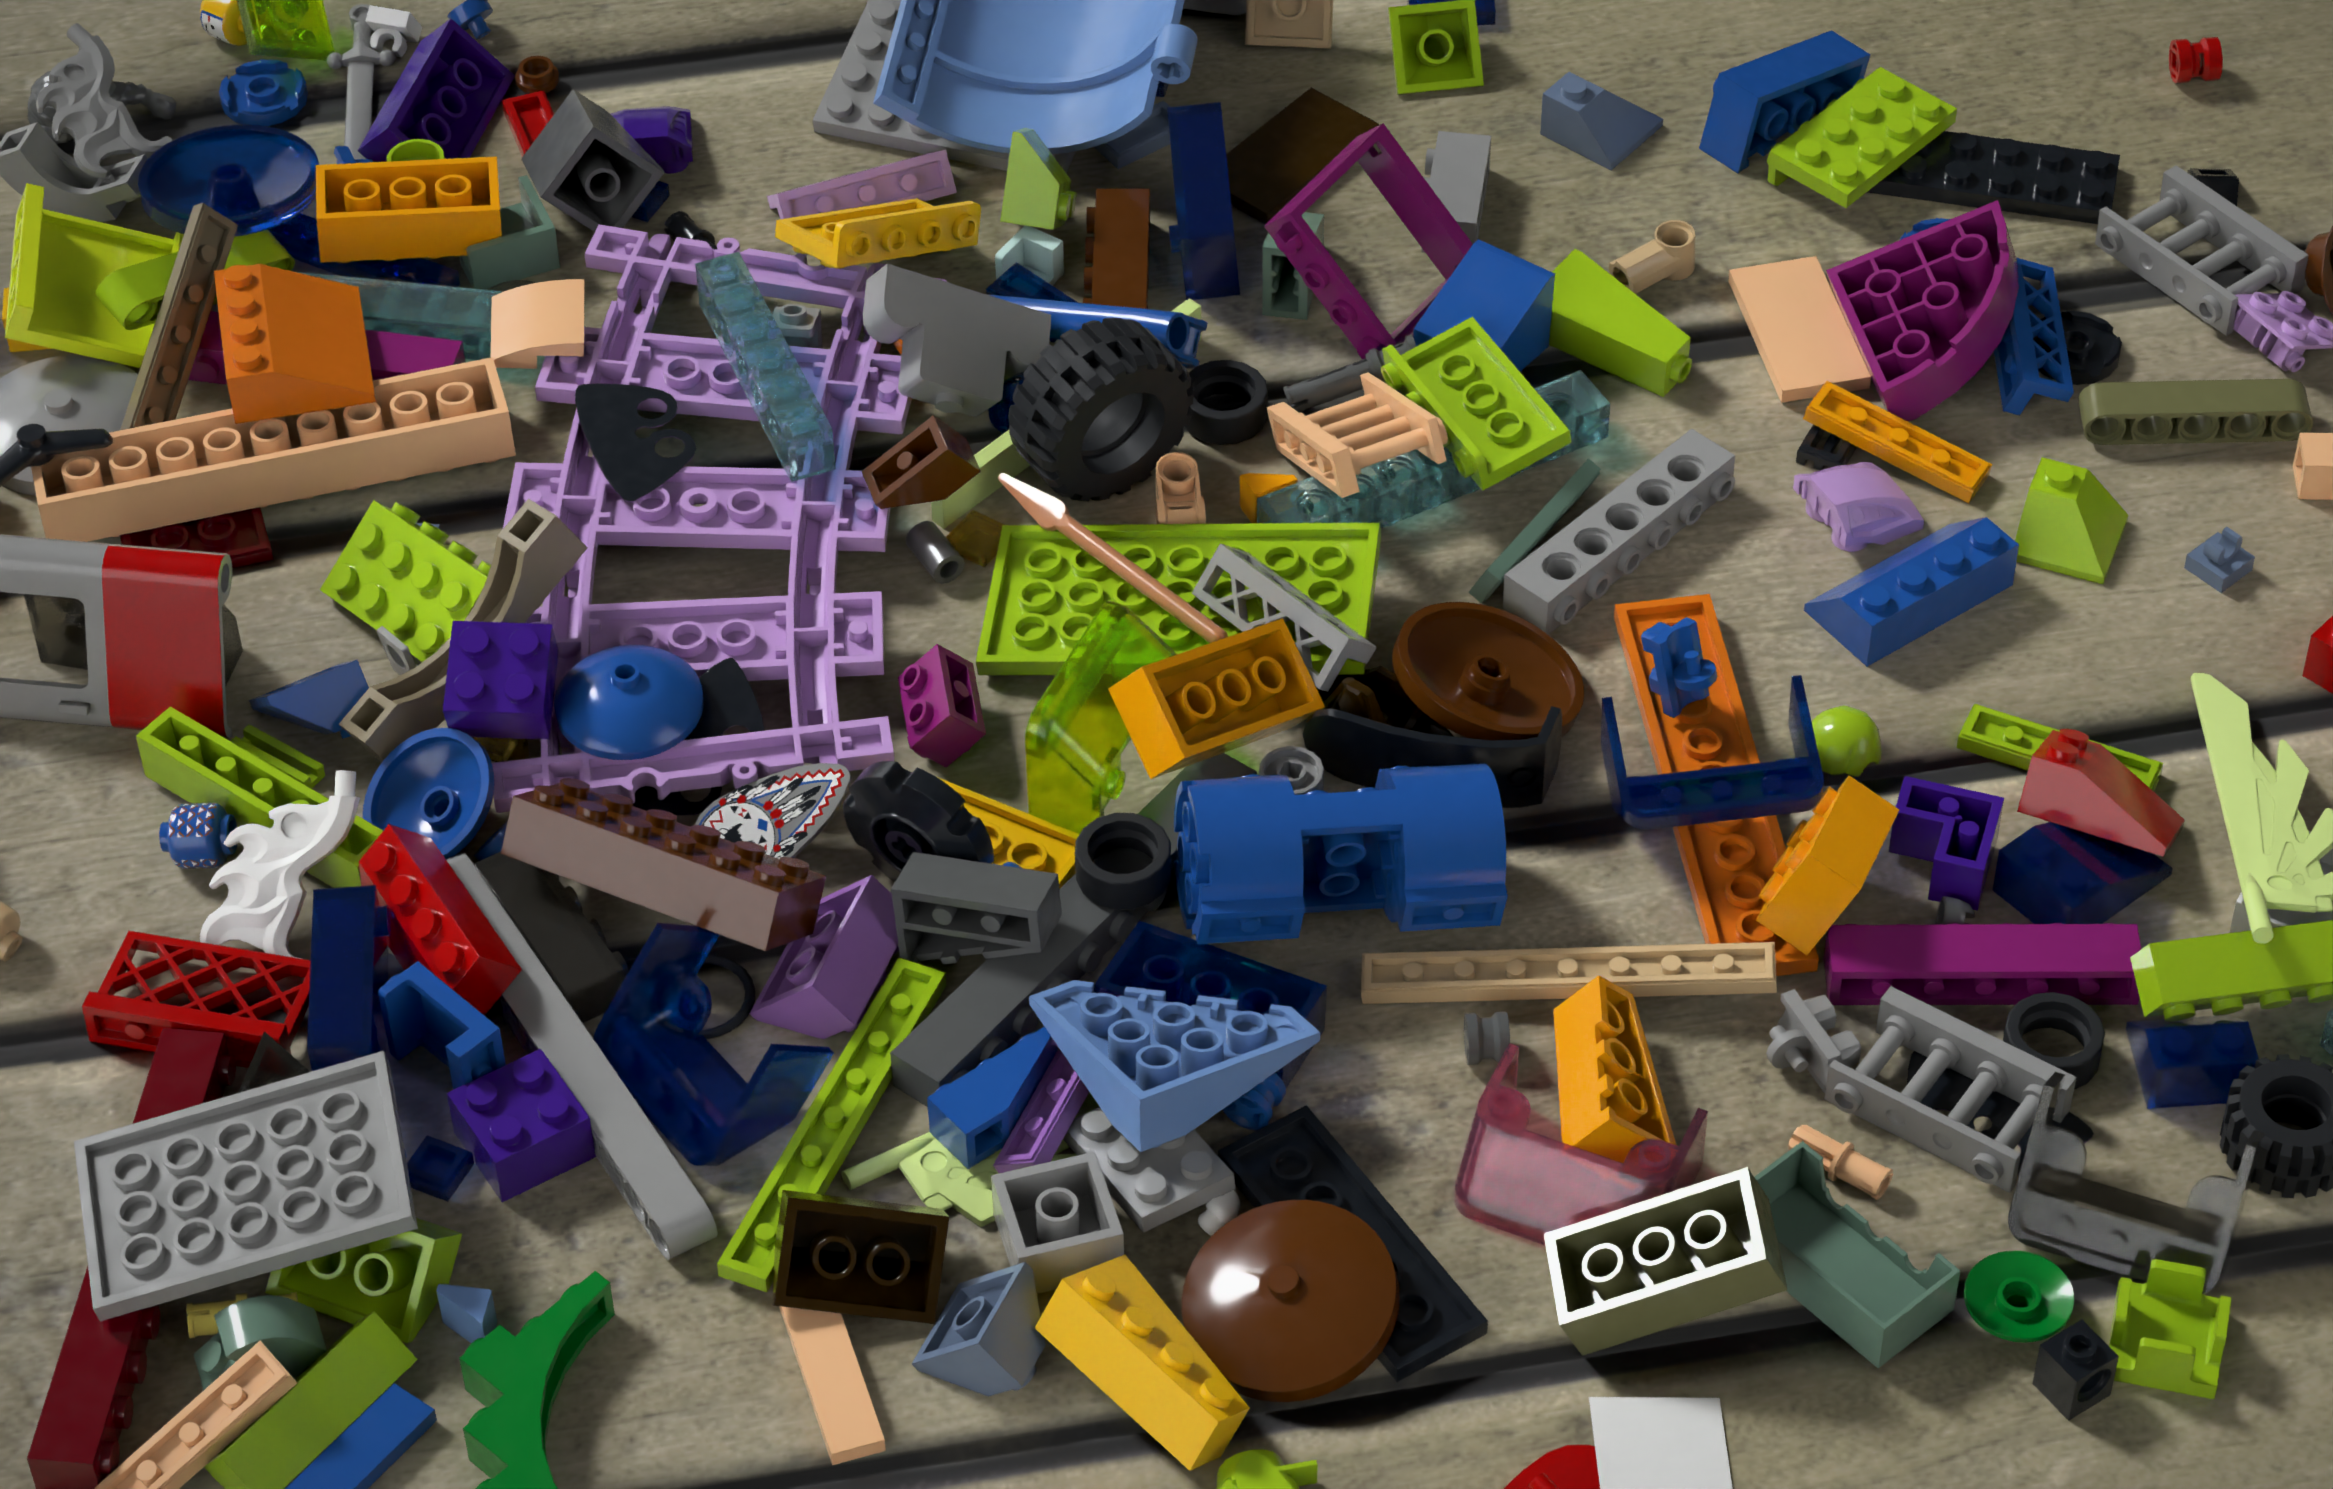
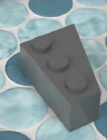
M913 852L891 888L900 958L915 963L941 959L943 964L957 963L961 956L983 954L985 959L1042 952L1062 916L1058 874Z

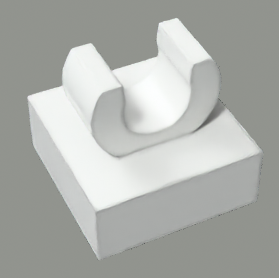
M369 5L365 21L374 31L370 39V45L373 50L381 52L383 44L389 39H394L392 51L397 57H402L407 50L406 41L418 43L422 26L410 12Z

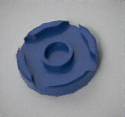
M260 59L244 63L235 68V75L229 79L227 75L221 81L219 89L224 113L234 122L256 127H267L283 123L296 116L305 106L308 96L306 81L302 72L297 68L295 71L288 68L286 62L279 60Z

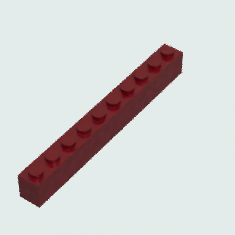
M163 1028L133 1124L223 1098L225 1086H232L236 1074L235 1055H231L228 1052L224 1033ZM88 1266L27 1456L36 1489H94L118 1467L120 1458L118 1440L122 1429H128L132 1422L134 1408L132 1394L135 1384H142L146 1375L147 1356L145 1351L149 1339L155 1340L159 1332L160 1304L99 1321L93 1310Z

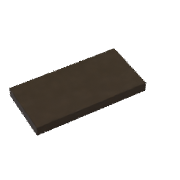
M1311 87L1200 174L1199 188L1260 222L1267 224L1279 210L1289 203L1357 136L1379 126V123Z

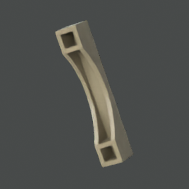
M528 499L497 535L494 557L485 585L474 607L464 621L525 623L534 611L542 605L544 599L565 574L573 568L576 561L588 547L556 515ZM451 637L437 652L415 668L392 680L370 686L339 723L347 733L381 762L406 739L422 731L437 728L445 720L443 703Z

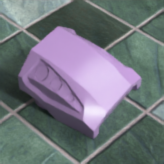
M1872 462L1834 466L1811 474H1797L1794 476L1793 489L1798 495L1801 494L1803 499H1806V513L1812 519L1824 522L1832 528L1831 540L1841 550L1848 552L1864 549L1868 543L1884 545L1923 529L1924 520L1910 498L1884 470Z

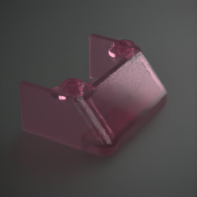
M1509 1043L1478 1101L1455 1181L1454 1203L1457 1210L1469 1219L1545 1245V1233L1693 1185L1703 1164L1708 1111L1700 1108L1697 1109L1679 1146L1657 1139L1644 1140L1635 1144L1630 1149L1624 1163H1620L1525 1130L1530 1121L1531 1107L1528 1099L1517 1091L1519 1046Z

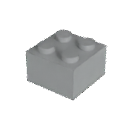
M1095 1152L991 1175L993 1215L1009 1264L1014 1266L1026 1262L1033 1269L1037 1294L1056 1290L1063 1278L1124 1255V1233Z

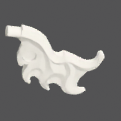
M336 771L334 796H329L327 802L318 805L290 803L279 806L269 811V818L274 820L273 827L268 828L260 824H246L230 832L223 844L227 847H232L241 843L244 849L235 860L221 867L211 879L210 888L216 889L226 884L229 892L221 907L211 913L204 922L200 933V942L221 946L231 940H241L264 950L265 953L297 958L290 953L288 944L290 934L307 895V891L302 884V877L308 869L336 851L346 839L354 822L360 800L359 797L355 796V771Z

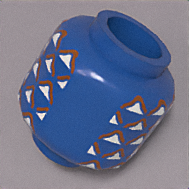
M218 803L180 804L172 810L168 822L161 823L159 831L161 849L163 852H169L174 864L180 868H218L227 861L229 855H233L236 852L237 844L232 847H227L223 844L230 832L237 828L236 819L232 814L227 815L224 807Z

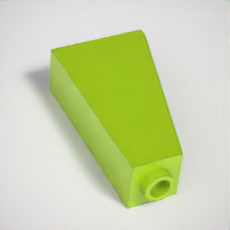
M1574 249L1552 271L1555 273L1549 336L1550 346L1663 398L1677 383L1681 384L1685 381L1692 367V359L1689 358L1690 336L1577 249Z

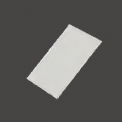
M1589 1397L1600 1489H1733L1720 1398Z

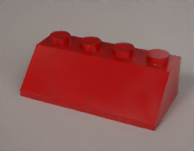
M388 824L359 860L365 913L404 971L417 961L420 962L485 1016L521 972V967L434 841L427 836Z

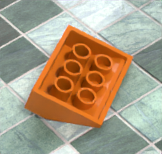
M263 264L234 265L227 269L214 271L225 374L235 424L376 402L359 287Z

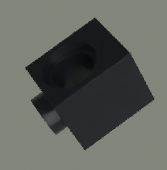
M2081 1319L2040 1344L2032 1384L2069 1421L2111 1395L2119 1356Z

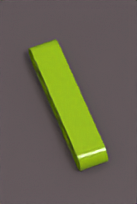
M257 227L235 234L224 269L234 265L263 264L292 271L295 260L267 228ZM178 252L118 269L106 276L99 284L96 291L97 298L126 330H135L156 322ZM215 295L213 305L218 304L217 295Z

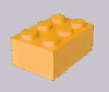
M1850 775L1837 791L1829 786L1812 810L1815 814L1808 822L1803 819L1797 825L1786 842V845H1788L1787 849L1780 856L1772 870L1775 873L1759 895V898L1765 901V904L1756 921L1806 955L1810 953L1861 890L1899 812L1898 808Z

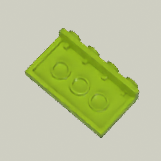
M1879 67L1866 78L1859 79L1853 88L1839 99L1832 100L1813 119L1805 121L1795 133L1783 142H1778L1773 146L1767 158V164L1769 165L1767 180L1769 183L1779 186L1791 177L1842 207L1847 208L1956 122L1957 108Z
M1473 316L1402 355L1391 344L1382 349L1385 365L1381 367V373L1386 384L1395 390L1399 389L1405 397L1442 420L1448 437V442L1443 447H1447L1452 453V459L1459 473L1464 478L1471 476L1482 491L1571 443L1570 430Z
M373 500L320 588V591L377 630L381 626L386 628L409 648L411 655L423 662L437 652L451 637L452 622L464 621L485 585L491 564L482 560L479 566L474 563L478 557L476 553L456 541H452L451 545L448 546L445 544L449 537L448 534L426 521L420 527L416 524L420 516L402 504L395 502L393 507L389 508Z

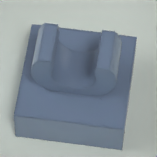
M2225 527L2222 534L2217 532L2188 553L2184 568L2222 593L2252 571L2255 556L2241 548L2242 536Z

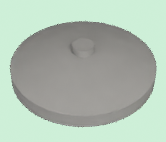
M83 355L46 358L11 371L0 378V456L18 440L17 431L28 424L42 425L45 431L105 429L108 432L120 431L138 374L123 364ZM29 466L2 485L16 492L36 496L32 470Z

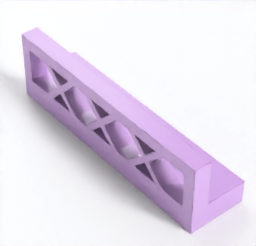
M941 150L767 196L770 209L777 208L780 219L915 198L928 201L957 193L947 152L946 150Z

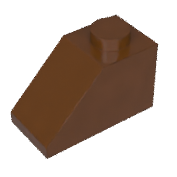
M933 415L861 472L875 505L885 509L945 500L979 474L981 470L967 439Z

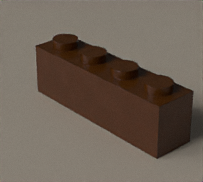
M1096 189L1095 207H1087L1086 217L1087 234H1094V237L1085 238V263L1093 264V267H1084V294H1092V298H1083V303L1148 309L1150 189Z

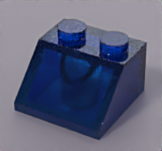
M2232 1015L2191 1017L2175 1022H2165L2164 1019L2129 1021L2126 1024V1031L2147 1109L2227 1104L2233 1080L2239 1078L2240 1071L2247 1065L2255 1068L2256 1060H2259L2249 1022Z

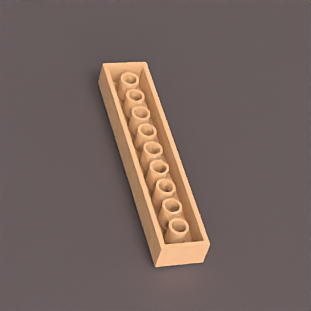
M493 357L374 380L373 385L376 398L374 403L235 424L233 410L226 409L109 432L113 438V443L108 447L55 454L48 463L40 466H31L45 537L84 542L108 537H120L123 534L258 507L265 508L268 505L298 499L306 500L318 495L343 490H356L363 486L388 481H401L408 477L433 472H446L458 467L483 462L491 463L499 459L516 456L509 410Z

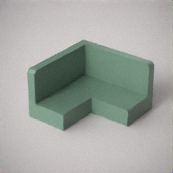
M527 175L518 177L522 203L500 209L502 237L470 245L466 249L467 255L460 256L461 266L475 293L560 268L555 227Z

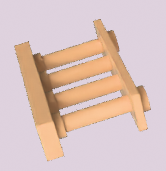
M1369 372L1360 375L1364 396L1304 416L1302 412L1299 413L1285 402L1266 407L1277 451L1341 498L1360 492L1356 475L1361 473L1362 468L1417 449L1437 464L1447 461L1443 445L1447 444L1448 437L1442 420Z

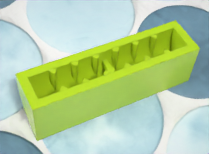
M375 1311L356 1321L325 1353L295 1379L298 1383L215 1456L204 1468L225 1489H284L418 1359Z

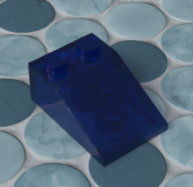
M2048 822L2033 826L1999 850L1992 891L2034 924H2103L2171 876L2173 868L2153 853Z

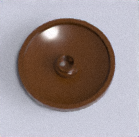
M1444 602L1424 607L1416 611L1405 621L1394 644L1392 652L1393 669L1407 696L1430 718L1466 738L1494 741L1524 740L1538 737L1551 706L1561 708L1563 737L1574 725L1583 705L1584 684L1581 674L1563 647L1537 626L1498 608L1469 602Z
M1312 1200L1279 1201L1251 1209L1232 1219L1217 1230L1199 1250L1189 1268L1183 1286V1324L1185 1329L1237 1393L1269 1402L1303 1401L1328 1394L1343 1387L1363 1373L1377 1359L1389 1341L1396 1324L1400 1303L1399 1283L1391 1256L1384 1242L1361 1218L1343 1208L1324 1202Z

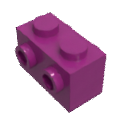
M936 644L918 661L909 665L898 677L910 749L920 757L929 758L944 767H948L986 735L972 662Z

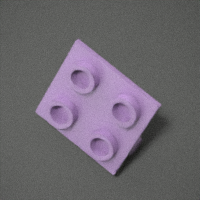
M2289 291L2269 294L2254 292L2253 294L2235 295L2238 297V306L2233 330L2238 332L2255 348H2259L2263 355H2268V358L2283 371L2297 372L2301 369L2305 362V358L2302 356L2305 349L2333 348V323L2325 318L2315 316L2305 307L2306 302L2300 296Z

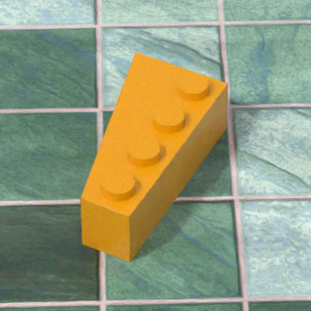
M1598 975L1553 1009L1562 1152L1568 1157L1597 1171L1604 1178L1613 1179L1634 1190L1680 1155L1634 996L1632 993Z

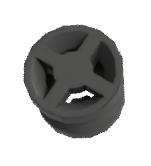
M1506 1011L1495 1012L1491 1017L1480 1018L1476 1013L1464 1014V1046L1467 1065H1478L1483 1059H1494L1499 1064L1510 1062V1029Z

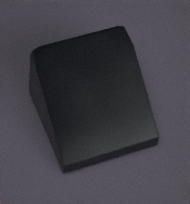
M2190 168V170H2187L2188 174L2237 206L2239 178L2231 169Z

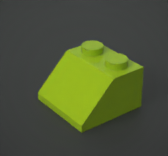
M1023 128L1012 132L1000 222L1054 230L1065 225V221L1068 218H1073L1077 193L1070 191L1071 179L1034 129Z

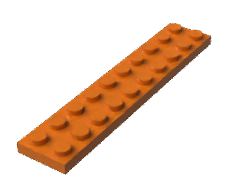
M1710 594L1615 604V624L1705 944L1775 942L1776 976L1817 972L1819 957L1815 946L1806 955L1756 921L1765 904V901L1760 899L1759 895L1775 873L1772 870L1786 850ZM1685 617H1688L1697 622L1703 659L1710 660L1715 664L1717 679L1708 687L1709 696L1687 704L1682 708L1678 716L1672 718L1663 713L1661 696L1651 691L1649 675L1652 668L1655 667L1653 654L1643 650L1641 635L1659 622L1673 626Z

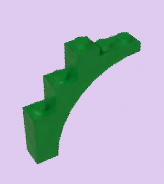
M594 1271L581 1283L570 1286L563 1293L559 1301L542 1315L527 1321L516 1336L499 1325L485 1337L478 1338L472 1342L465 1353L459 1357L465 1390L486 1406L478 1410L463 1428L469 1461L490 1477V1479L480 1483L476 1489H558L553 1481L546 1454V1440L551 1409L565 1374L586 1343L615 1315L610 1282L598 1272Z

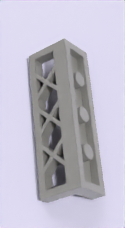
M1221 543L1192 591L1194 596L1242 632L1281 618L1285 622L1289 620L1294 621L1297 640L1295 644L1315 686L1320 690L1329 691L1347 658L1367 664L1377 648L1251 554ZM1225 570L1231 577L1232 595L1218 598L1211 592ZM1260 596L1263 602L1264 618L1250 622L1247 615L1246 600ZM1325 644L1333 651L1320 673L1312 668L1310 648Z

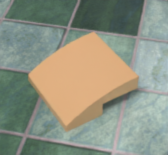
M584 279L538 282L516 287L492 297L491 357H493L496 368L537 369V356L584 357Z

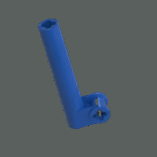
M990 295L1050 314L1051 339L1061 340L1060 336L1070 329L1075 331L1082 329L1083 323L1092 320L1102 323L1104 318H1122L1136 321L1144 328H1148L1185 368L1194 369L1200 362L1196 358L1200 335L1202 331H1206L1208 323L1180 312Z

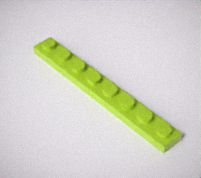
M902 958L897 959L717 1262L719 1277L766 1293L768 1292L774 1280L775 1241L782 1190L822 1195L826 1193L892 1080L890 1052L929 1016L946 987V972Z

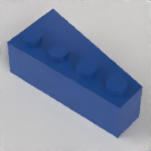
M1831 30L1720 72L1713 85L1714 94L1699 149L1734 172L1740 173L1749 166V157L1755 153L1765 156L1776 144V139L1787 132L1790 134L1795 133L1805 121H1810L1815 113L1818 115L1832 100L1839 99L1852 89L1859 79L1864 78L1871 54Z

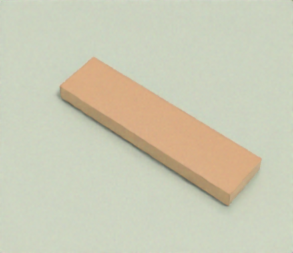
M779 1306L832 1465L886 1451L885 1439L842 1314Z
M259 1341L94 1489H180L298 1382L270 1350Z

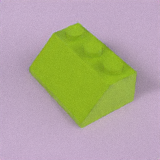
M416 1217L418 1229L271 1271L265 1293L275 1296L297 1292L299 1303L314 1308L315 1311L352 1324L375 1311L401 1341L410 1343L414 1340L438 1302L436 1291L438 1284H449L463 1233Z

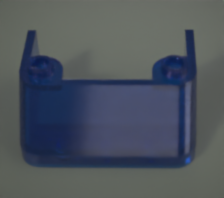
M1802 675L1792 676L1788 725L1795 758L1765 763L1642 777H1627L1612 697L1602 698L1601 748L1614 812L1635 828L1651 830L1799 813L1813 809L1823 795L1824 776Z
M657 923L598 1024L593 1039L642 1111L685 1159L695 1166H718L791 1123L798 1115L834 1052L829 1047L771 1044L747 1083L703 1035H697L708 1021L712 1009L710 991L697 976V973L720 934L693 925ZM664 1021L682 1028L684 1033L666 1027Z

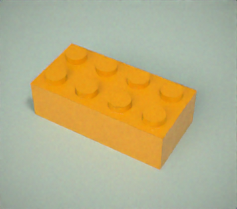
M497 156L316 165V219L320 262L349 263L364 260L393 261L405 258L427 257L438 259L446 256H466L468 246L502 237Z
M1283 618L1142 666L1108 688L1150 779L1291 729L1317 710L1325 708Z

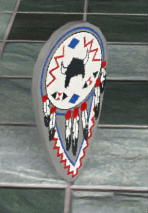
M817 763L790 768L741 786L720 797L699 815L695 825L714 828L721 832L720 838L733 843L747 841L761 845L765 848L764 854L778 859L782 857L795 858L832 820L847 795L852 777L849 770L841 764Z

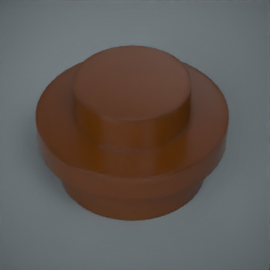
M531 56L519 64V69L515 75L516 84L520 90L529 94L538 91L547 93L558 85L559 72L549 58Z

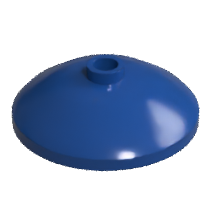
M622 645L596 652L574 665L558 685L554 698L556 721L562 734L578 749L605 759L636 760L660 754L683 741L700 720L704 698L698 675L679 656L651 646Z
M434 728L415 734L391 751L376 770L365 795L363 819L381 830H384L388 824L427 836L434 841L445 859H449L469 844L487 817L495 786L491 759L478 741L457 729Z

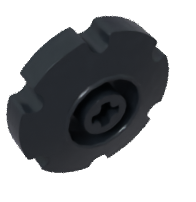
M882 761L865 768L849 787L851 794L843 802V812L847 827L857 845L865 848L872 855V863L894 882L913 852L993 863L994 851L992 842L981 819L967 811L964 806L966 801L960 794L931 773L918 767L913 772L904 769L898 762Z

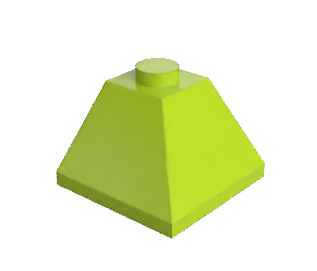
M1456 0L1388 8L1397 95L1484 86L1475 0Z
M2042 457L2029 487L2015 542L2019 544L2016 562L2104 584L2127 524L2128 514L2088 469Z

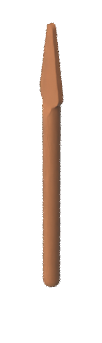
M1005 473L999 474L998 480L1043 529L1047 531L1058 530L1207 642L1212 643L1228 637L1224 629L1069 516L1068 507L1062 500Z

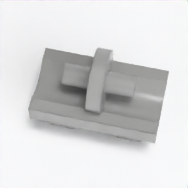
M1793 989L1781 994V1002L1785 1006V1011L1779 1019L1778 1025L1769 1032L1773 1041L1767 1049V1058L1776 1068L1783 1069L1792 1066L1796 1072H1802L1807 1068L1825 1093L1828 1066L1833 1060L1848 1067L1859 1063L1861 1044L1853 1032L1848 1030L1831 1037L1828 1036L1826 1030L1835 1027L1837 1015L1834 1006L1825 994L1803 1001L1797 991Z

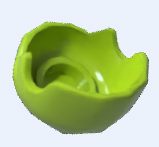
M1845 705L1830 708L1817 715L1809 724L1806 731L1805 752L1814 767L1820 771L1831 775L1846 773L1859 777L1871 762L1876 765L1880 763L1881 739L1879 729L1864 711Z

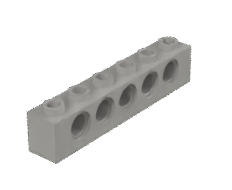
M1690 429L1504 574L1503 609L1532 623L1548 635L1561 624H1568L1580 609L1593 599L1601 598L1609 586L1624 574H1631L1640 562L1653 551L1664 548L1671 537L1686 525L1694 524L1701 514L1715 502L1723 501L1728 497L1735 484V478L1733 477L1735 455L1694 429Z

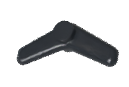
M39 424L25 425L17 431L18 440L0 456V487L26 467L40 466L48 463L55 454L105 448L113 443V438L105 429L45 431V428Z

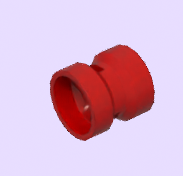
M2204 37L2200 42L2191 43L2188 39H2175L2171 41L2169 47V70L2174 83H2187L2196 77H2200L2204 81H2216L2221 78L2223 55L2218 37Z

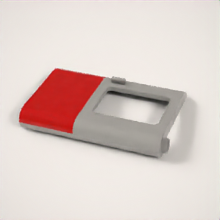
M0 534V592L80 600L84 605L88 665V683L84 685L0 678V718L143 730L171 706L220 736L230 738L232 736V727H229L227 724L222 606L229 596L232 583V561L230 555L227 553Z

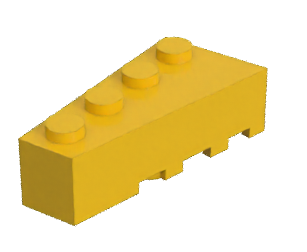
M1125 1254L1063 1278L1035 1326V1329L1189 1471L1222 1456L1250 1409Z

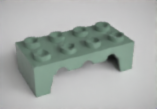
M1800 1142L1755 1176L1770 1202L1788 1289L1787 1292L1878 1369L1954 1310L1960 1270L1938 1253L1935 1255V1259L1929 1269L1925 1268L1923 1271H1920L1911 1264L1908 1254L1887 1236L1884 1238L1877 1237L1863 1216L1848 1204L1841 1206L1833 1200L1829 1188L1826 1187L1823 1157L1806 1143Z

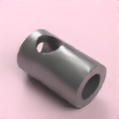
M923 521L918 523L907 534L906 545L937 583H949L961 574L965 565L964 559L933 522Z

